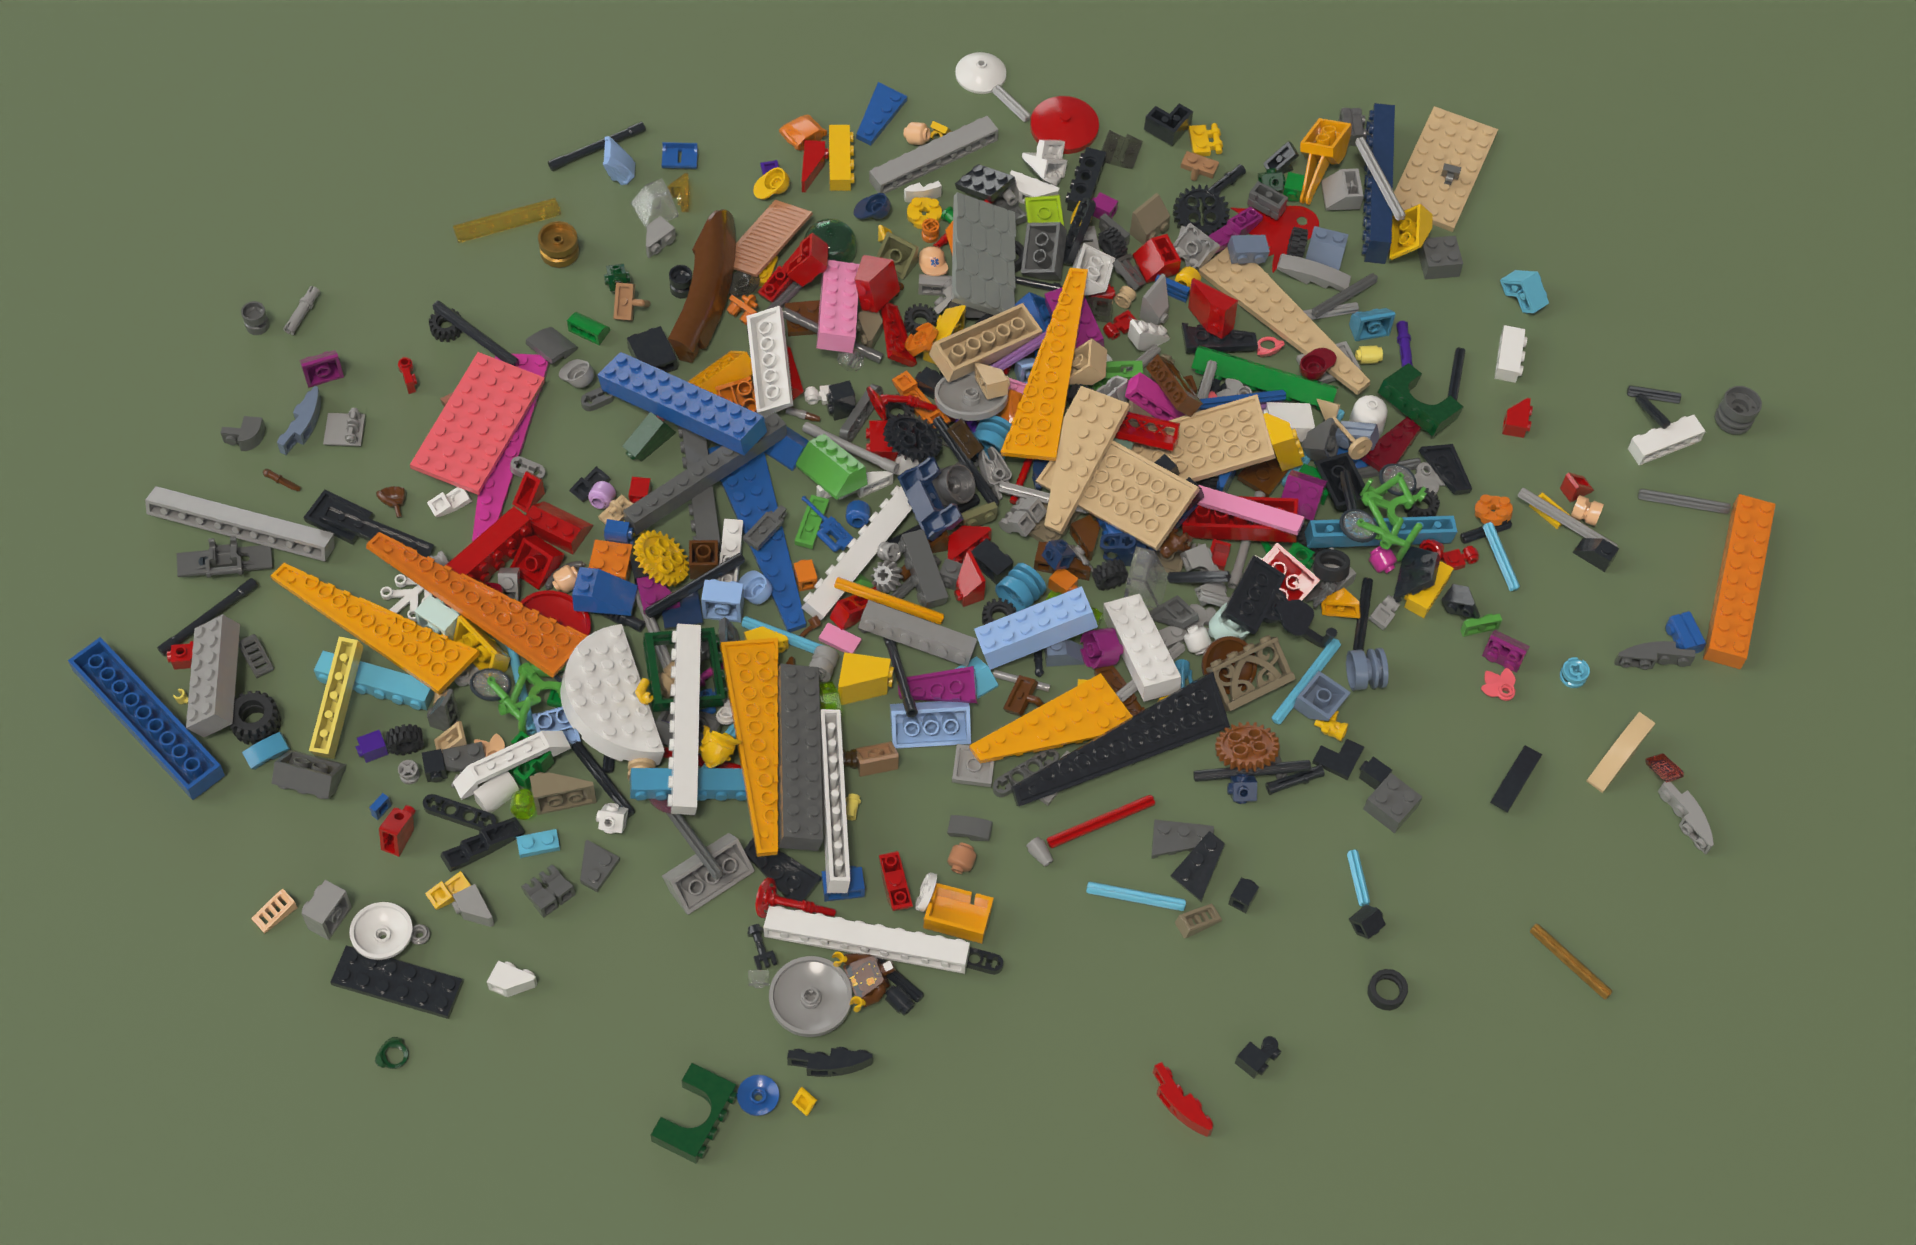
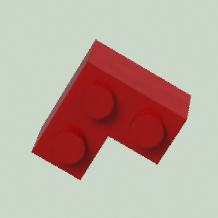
M814 233L807 236L800 242V254L787 264V276L802 287L812 282L818 274L823 273L827 269L828 244Z

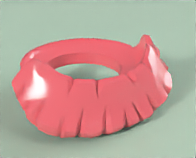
M1263 337L1257 342V355L1266 357L1276 354L1285 345V342L1279 341L1274 337ZM1269 340L1275 343V347L1266 349L1261 347L1260 344L1263 341Z

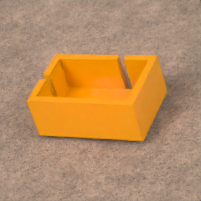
M936 883L925 913L923 928L982 944L993 908L994 898L976 893L974 905H972V892Z

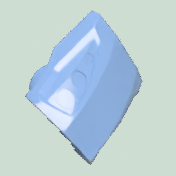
M605 137L603 166L612 181L617 180L620 185H626L635 176V162L611 137Z
M563 707L532 714L537 733L540 731H563L569 745L577 741L581 742L579 732L570 725Z

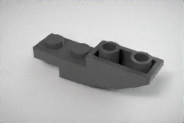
M1672 641L1648 642L1619 652L1614 665L1624 668L1638 667L1644 670L1653 669L1655 663L1661 665L1675 664L1681 667L1691 666L1695 659V650L1677 649L1676 642Z

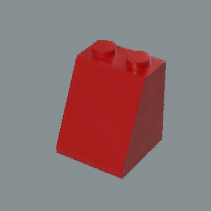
M868 255L862 256L854 279L861 309L877 313L900 292L894 261Z

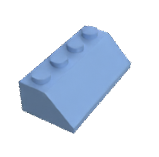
M946 701L915 703L918 714L914 717L906 715L903 703L890 704L892 743L895 748L971 744L969 703Z

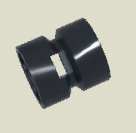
M676 265L670 269V292L673 296L680 299L687 298L692 282V271L685 265Z

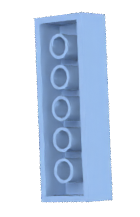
M1081 586L974 630L991 670L1097 628L1098 625Z

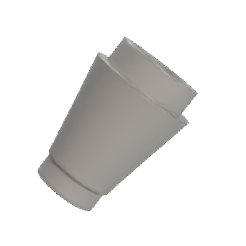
M1039 836L1026 845L1028 852L1044 867L1054 861L1044 839L1041 840Z

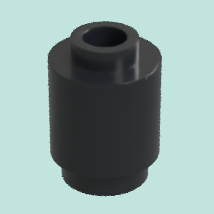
M892 985L885 992V1000L903 1016L908 1014L915 1006L913 998L900 985L896 987Z

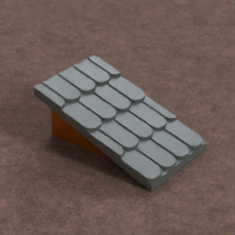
M957 192L954 195L953 221L945 230L952 253V302L997 315L1015 307V212Z

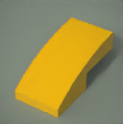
M460 871L447 882L443 883L441 881L425 894L435 909L438 910L454 902L453 894L471 886L464 873Z

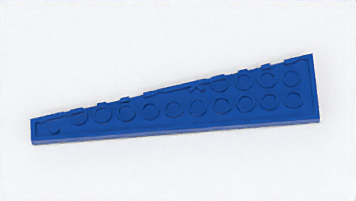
M722 445L708 448V455L717 450L718 448H720ZM764 452L720 480L737 520H743L744 535L767 511L774 512L778 508ZM781 526L758 551L750 545L749 547L761 574L772 585L771 596L786 630L791 633L805 628L806 622L803 609L801 608L802 605L783 527Z

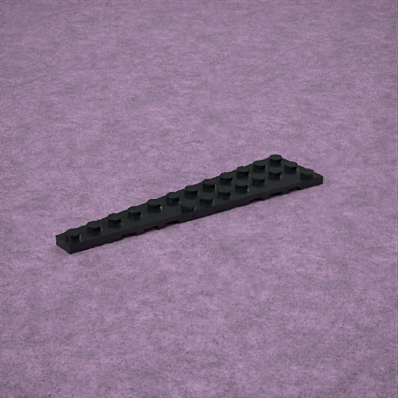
M1209 672L1012 786L1011 790L1016 806L1025 805L1229 728L1230 725L1214 673Z

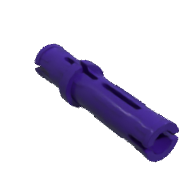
M1399 321L1396 326L1401 365L1403 367L1409 363L1413 366L1410 347L1411 335L1408 331V322Z

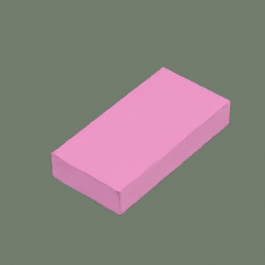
M827 623L819 636V641L841 652L853 654L862 642L861 638L841 630L830 623Z

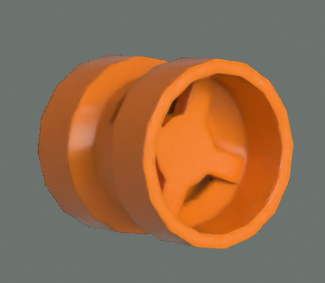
M928 218L922 223V239L927 243H934L939 238V222L936 219Z

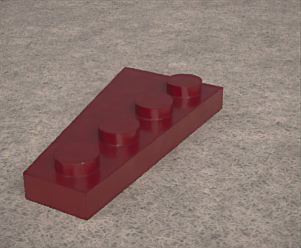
M1407 416L1377 441L1374 450H1370L1360 459L1379 472L1387 464H1398L1401 457L1407 452L1409 445L1413 443L1420 433L1421 427ZM1396 467L1386 469L1383 475L1389 478L1392 470Z

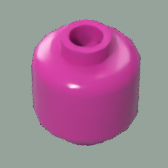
M1379 546L1370 552L1369 562L1376 572L1381 573L1384 571L1387 574L1395 569L1394 564L1397 562V558L1390 548L1386 550Z

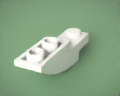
M724 519L719 564L741 553L743 520ZM740 565L719 577L718 580L738 582Z

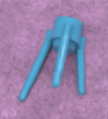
M1184 659L1175 661V665L1181 675V688H1183L1187 677L1189 684L1193 682L1190 662Z

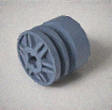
M1376 648L1375 651L1368 649L1366 656L1363 650L1347 652L1346 672L1352 691L1367 689L1368 682L1372 689H1376L1377 686L1379 688L1387 687L1388 663L1383 648Z

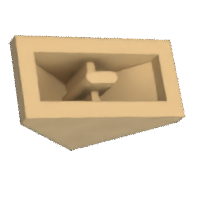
M461 721L456 722L434 740L436 750L467 745Z

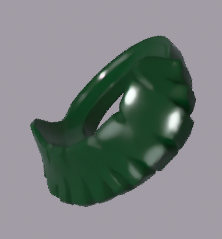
M391 1037V1039L389 1038L388 1041L382 1044L375 1057L377 1066L397 1069L406 1063L408 1051L403 1045L402 1038ZM388 1048L400 1049L404 1055L403 1060L398 1064L389 1063L385 1056L386 1050Z

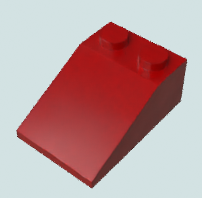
M1193 278L1188 308L1207 332L1222 339L1234 329L1238 300Z

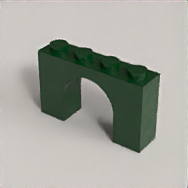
M1408 363L1385 378L1377 393L1431 436H1434L1457 420L1464 406L1451 396L1435 405L1424 404L1411 395L1410 390L1416 387L1422 373Z
M691 1063L681 1080L682 1088L701 1096L709 1103L711 1107L709 1117L703 1124L694 1128H684L660 1117L650 1136L653 1143L697 1164L700 1158L703 1159L706 1155L708 1142L710 1140L713 1141L718 1132L717 1126L726 1119L728 1115L727 1108L730 1104L735 1103L738 1093L735 1083Z

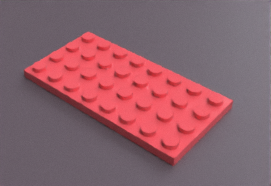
M477 352L410 463V468L479 495L545 383V377Z

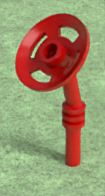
M870 386L866 388L870 401L882 420H886L885 405L888 402L906 403L908 406L920 407L932 412L938 409L937 405L922 401L919 397L912 395H879Z
M769 877L763 880L756 895L755 908L760 918H766L767 913L764 910L768 911L769 905L774 907L777 904L800 909L810 914L820 913L834 917L836 913L835 909L815 905L814 902L780 897L777 894L775 880Z

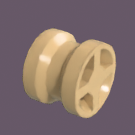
M1122 286L1119 293L1114 297V301L1119 307L1127 309L1130 307L1131 301L1135 300L1136 292L1128 286Z

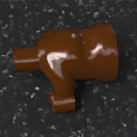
M1174 526L1169 533V538L1160 546V553L1165 558H1169L1177 551L1185 552L1189 550L1190 546H1188V543L1184 544L1185 541L1190 539L1188 533L1185 532L1178 536L1175 534L1177 529Z

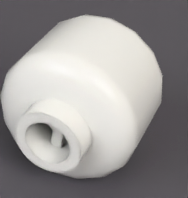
M1198 625L1189 627L1187 629L1188 632L1183 637L1189 652L1195 653V655L1204 653L1206 648L1212 643L1206 628H1198Z

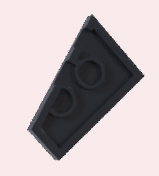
M1453 444L1422 446L1419 449L1420 454L1453 495L1471 492V484Z

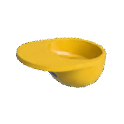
M779 167L769 170L755 183L754 195L758 199L764 200L773 194L784 193L790 185L789 175Z

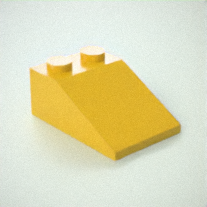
M1418 204L1405 210L1406 215L1403 220L1398 221L1394 215L1392 216L1391 260L1421 248L1432 230L1433 214L1423 205Z

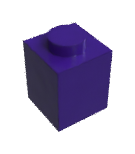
M380 730L357 737L359 744L355 746L359 757H364L366 763L389 755Z

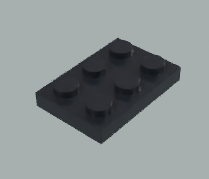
M978 164L966 175L962 176L955 183V186L960 191L993 202L1016 183V180L1012 175Z
M324 489L303 517L304 521L323 531L334 533V536L353 545L359 536L319 521V517L327 502L369 519L373 518V512Z

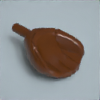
M391 486L378 490L376 492L378 499L385 505L395 508L397 518H401L399 507L403 505L405 499V488Z

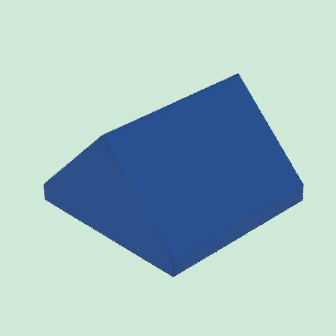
M786 426L787 436L765 450L764 453L793 471L796 468L798 458L809 440Z

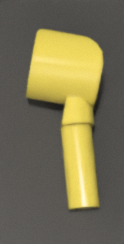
M178 689L181 696L176 697L173 695L178 704H188L187 694L183 689Z

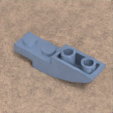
M317 386L308 391L303 401L294 408L295 421L290 423L287 431L280 435L277 441L280 453L287 455L297 442L304 445L312 434L321 408V396Z

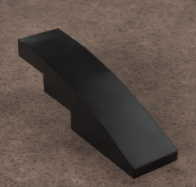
M1525 745L1490 803L1508 813L1543 754Z
M512 817L481 829L478 835L462 840L459 846L443 851L440 857L448 870L452 872L516 840V837L524 835L525 831L517 818Z

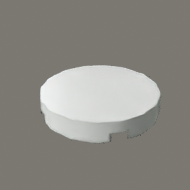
M931 872L926 874L920 887V895L916 898V910L921 912L926 910L936 885L937 874Z

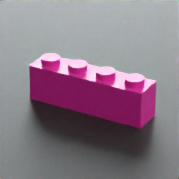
M1141 372L1128 380L1125 397L1155 418L1168 421L1185 416L1184 413L1176 410L1160 386Z

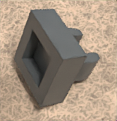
M1444 163L1441 173L1442 176H1446L1444 184L1451 185L1453 178L1458 180L1462 167Z

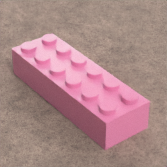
M828 260L827 269L822 273L816 348L853 353L858 307V292L854 279L860 264Z

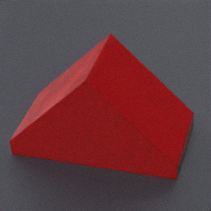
M525 471L512 505L527 513L532 505L537 504L545 495L543 480Z
M1569 472L1566 474L1560 490L1570 503L1577 500L1579 495L1585 496L1594 491L1584 476Z

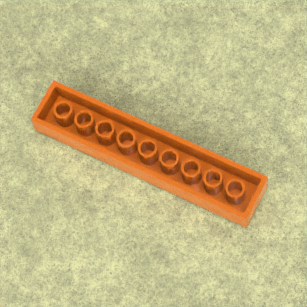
M1739 494L1733 504L1704 650V660L1741 669L1747 659L1775 503Z

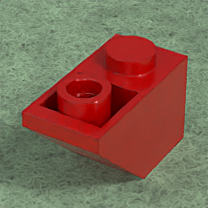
M1526 398L1507 409L1503 421L1502 434L1524 438L1526 431H1530L1531 421H1529V417H1531L1533 406H1530L1531 398Z

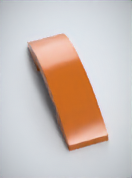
M907 370L892 379L900 395H912L919 397L922 401L931 403L917 387L918 383ZM920 407L914 408L915 415L917 417L920 415L923 421L928 419V424L933 423V419L941 416L946 424L951 422L939 408L934 412Z

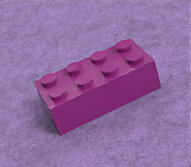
M1062 288L1044 294L1046 307L1051 318L1057 306ZM1084 296L1076 348L1090 339L1095 340L1104 347V338Z

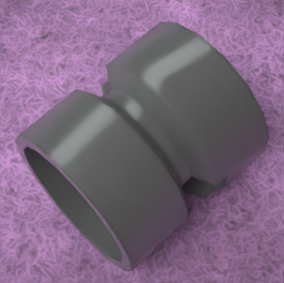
M251 301L242 307L241 315L248 333L261 335L269 329V320L262 303Z

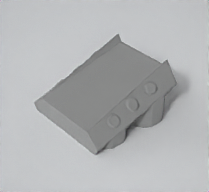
M1191 223L1187 225L1173 244L1179 257L1185 260L1186 266L1194 267L1198 271L1220 249L1218 243Z

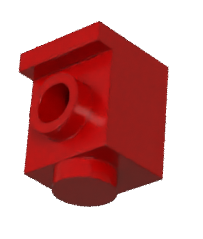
M190 641L189 644L171 645V651H167L168 663L172 664L174 670L191 668L194 641Z

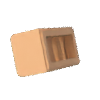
M282 889L251 919L265 934L296 910L297 905L286 891ZM285 901L287 904L284 906L281 902ZM276 906L280 908L279 912L275 910ZM271 912L274 917L271 918L267 913ZM263 916L268 921L267 924L261 920Z

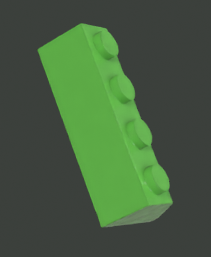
M825 434L810 440L796 462L798 469L836 500L868 485L866 467Z

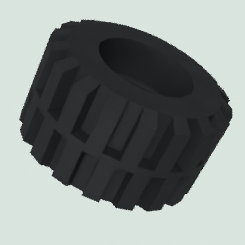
M247 691L248 694L244 695L242 693L239 695L240 698H234L233 723L230 725L234 736L237 737V740L240 742L243 740L244 744L247 745L251 742L254 745L278 733L277 728L281 726V716L274 699L269 697L267 693L261 694L260 691L255 693ZM251 714H264L257 722H244Z

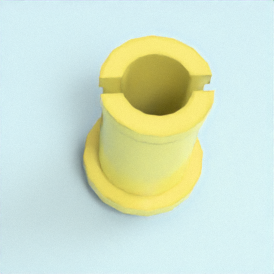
M848 794V797H846L847 820L853 821L856 820L858 805L861 803V800L857 794Z

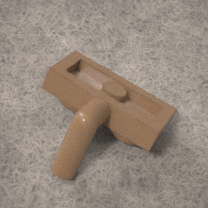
M1187 151L1180 168L1191 171L1192 181H1196L1199 174L1213 179L1219 162Z
M616 283L613 319L633 321L634 306H650V301L634 299L635 284Z

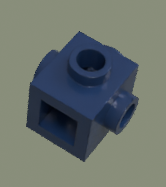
M1063 539L1049 541L1042 553L1043 558L1054 570L1067 569L1076 555Z
M1247 774L1231 776V783L1227 784V793L1231 795L1233 801L1239 804L1247 803V801H1257V780L1255 776H1248Z

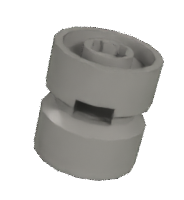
M825 645L815 648L812 660L809 663L810 667H819V682H827L831 679L833 669L839 658L836 650Z

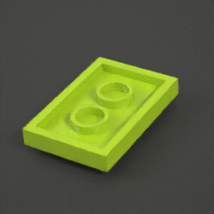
M1060 195L1025 198L1027 223L1061 222L1064 226Z

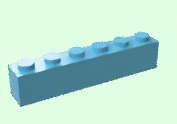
M322 651L314 668L316 678L321 683L327 684L334 653ZM362 661L359 662L353 690L357 693H367L377 699H388L398 705L406 704L416 710L428 709L434 696V691L416 678L391 669Z

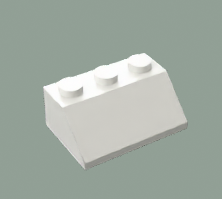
M1085 243L1080 248L1072 268L1088 269L1084 295L1087 296L1107 290L1113 269L1112 263L1115 261V258Z

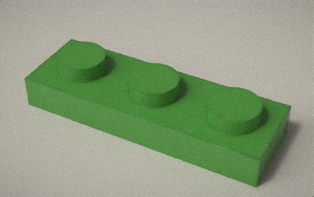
M811 495L809 501L825 516L829 506V499ZM807 505L796 535L795 545L813 549L817 539V532L820 530L819 527L823 521L809 505Z

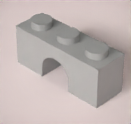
M1206 544L1194 547L1180 554L1186 571L1193 569L1219 571L1212 561V552ZM1208 582L1194 589L1198 600L1202 590L1227 596V589L1223 582ZM1199 600L1201 606L1210 604Z

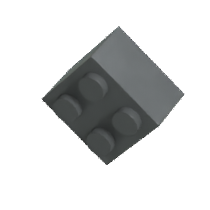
M1456 236L1426 238L1421 248L1418 249L1424 278L1459 277L1463 261Z
M1390 773L1369 796L1363 810L1393 833H1396L1418 808L1422 796Z

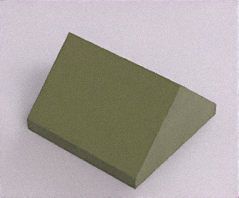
M887 232L876 257L892 259L897 277L905 280L918 263L919 247Z

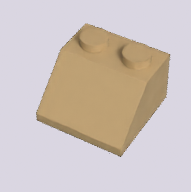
M1093 339L1076 348L1070 384L1093 385L1101 381L1106 376L1107 349Z

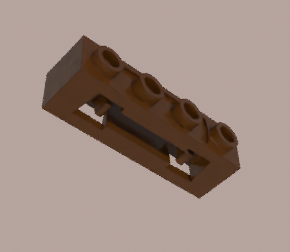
M1158 354L1148 364L1146 369L1176 410L1192 417L1203 403L1174 364Z

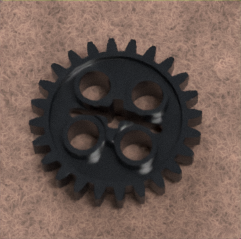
M1199 184L1198 189H1195L1192 185L1191 191L1185 188L1184 193L1180 192L1179 198L1175 200L1176 204L1173 206L1172 215L1176 216L1174 222H1179L1177 228H1181V226L1187 227L1191 223L1209 236L1227 225V220H1229L1230 216L1228 215L1230 209L1227 208L1229 203L1224 202L1225 196L1219 197L1220 191L1214 193V187L1208 190V185H1206L1202 189ZM1199 198L1202 199V214H1203L1202 221H1203V226H1201V223H1200L1201 211L1199 210V208H1200ZM1206 202H1210L1213 205L1209 206L1206 204ZM1188 203H1194L1195 206H1190ZM1207 218H1212L1214 221L1210 222ZM1189 219H1195L1197 222H1191Z
M898 413L897 417L893 415L891 419H888L883 429L884 441L888 442L887 447H893L892 452H899L898 457L904 455L905 460L911 458L912 462L917 459L921 463L922 460L925 461L929 457H937L942 448L943 440L940 439L942 435L937 433L938 429L932 428L933 423L928 424V419L923 421L920 415L916 418L913 413L911 416H908L907 413H904V416Z

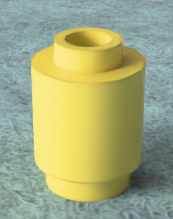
M1377 345L1359 346L1358 350L1355 351V358L1359 361V364L1378 363V361L1383 360L1382 347Z

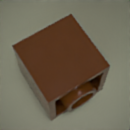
M689 540L690 580L719 565L718 540Z

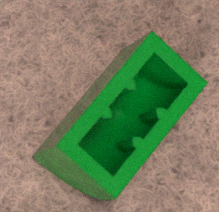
M579 312L573 313L567 320L569 332L599 346L611 331L610 327Z

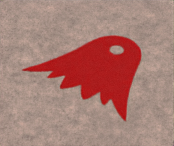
M1286 206L1285 211L1278 220L1255 209L1263 216V219L1249 234L1266 235L1268 247H1270L1268 256L1274 254L1272 272L1274 273L1277 269L1280 255L1287 254V247L1293 227L1307 229V237L1310 239L1314 226L1319 227V220L1313 211L1303 206ZM1231 208V209L1234 210V211L1237 212V213H1240V212L1244 211V210L1247 209V208ZM1304 217L1307 219V223L1300 225L1297 223V219Z

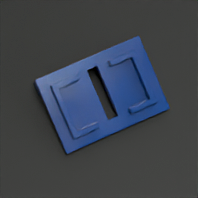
M662 142V168L697 169V143ZM679 152H682L681 163H678Z

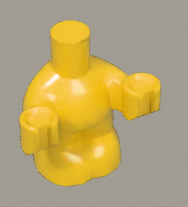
M1336 711L1329 721H1315L1314 725L1321 728V732L1324 735L1334 737L1341 742L1343 741L1349 724L1336 721L1339 711Z

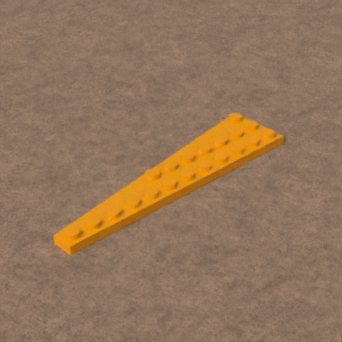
M1070 268L1057 306L1047 327L1045 338L1042 340L1028 378V383L1018 404L1016 415L1013 417L1010 431L1007 433L1001 449V456L1056 461L1088 269Z
M778 638L721 642L720 650L737 740L742 741L737 746L757 857L777 855Z

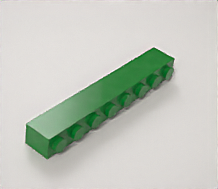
M1200 345L1197 347L1191 368L1195 369L1194 372L1204 375L1207 362L1209 360L1216 361L1215 379H1236L1246 384L1252 390L1259 388L1264 390V392L1284 390L1286 392L1285 400L1292 401V399L1299 400V403H1310L1317 406L1316 409L1318 410L1321 409L1317 399L1334 403L1338 387L1316 380H1308L1300 375Z

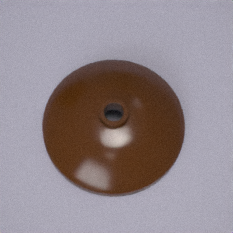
M1233 636L1221 637L1213 641L1203 654V675L1208 673L1206 668L1211 666V662L1217 659L1222 661L1231 652L1237 651L1239 653L1243 651V647L1248 645V643ZM1245 662L1241 669L1239 680H1246L1252 683L1257 672V664ZM1221 669L1219 672L1220 680L1230 682V678L1223 676V674H1228V669ZM1238 684V687L1242 686L1241 691L1246 689L1245 684ZM1223 686L1226 694H1230V686Z

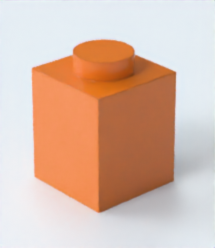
M812 559L800 560L794 563V575L799 592L815 589L817 575Z
M1059 569L1049 578L1048 588L1057 595H1061L1079 588V578L1066 569Z

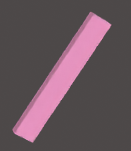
M1199 485L1202 488L1204 498L1197 505L1298 535L1304 523V516Z

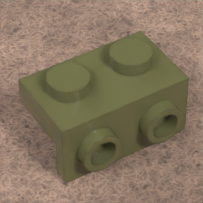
M986 503L961 513L964 520L959 523V526H980L997 519L998 507L996 503Z

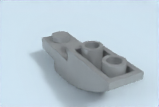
M1667 780L1658 790L1661 799L1673 808L1677 816L1682 818L1679 824L1682 832L1689 836L1695 846L1706 855L1713 847L1714 842L1710 825L1704 812L1688 790L1681 794Z

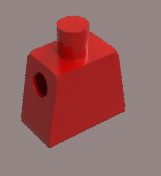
M406 805L403 810L393 808L381 824L379 836L382 851L400 857L414 831L413 815L416 811L413 807Z

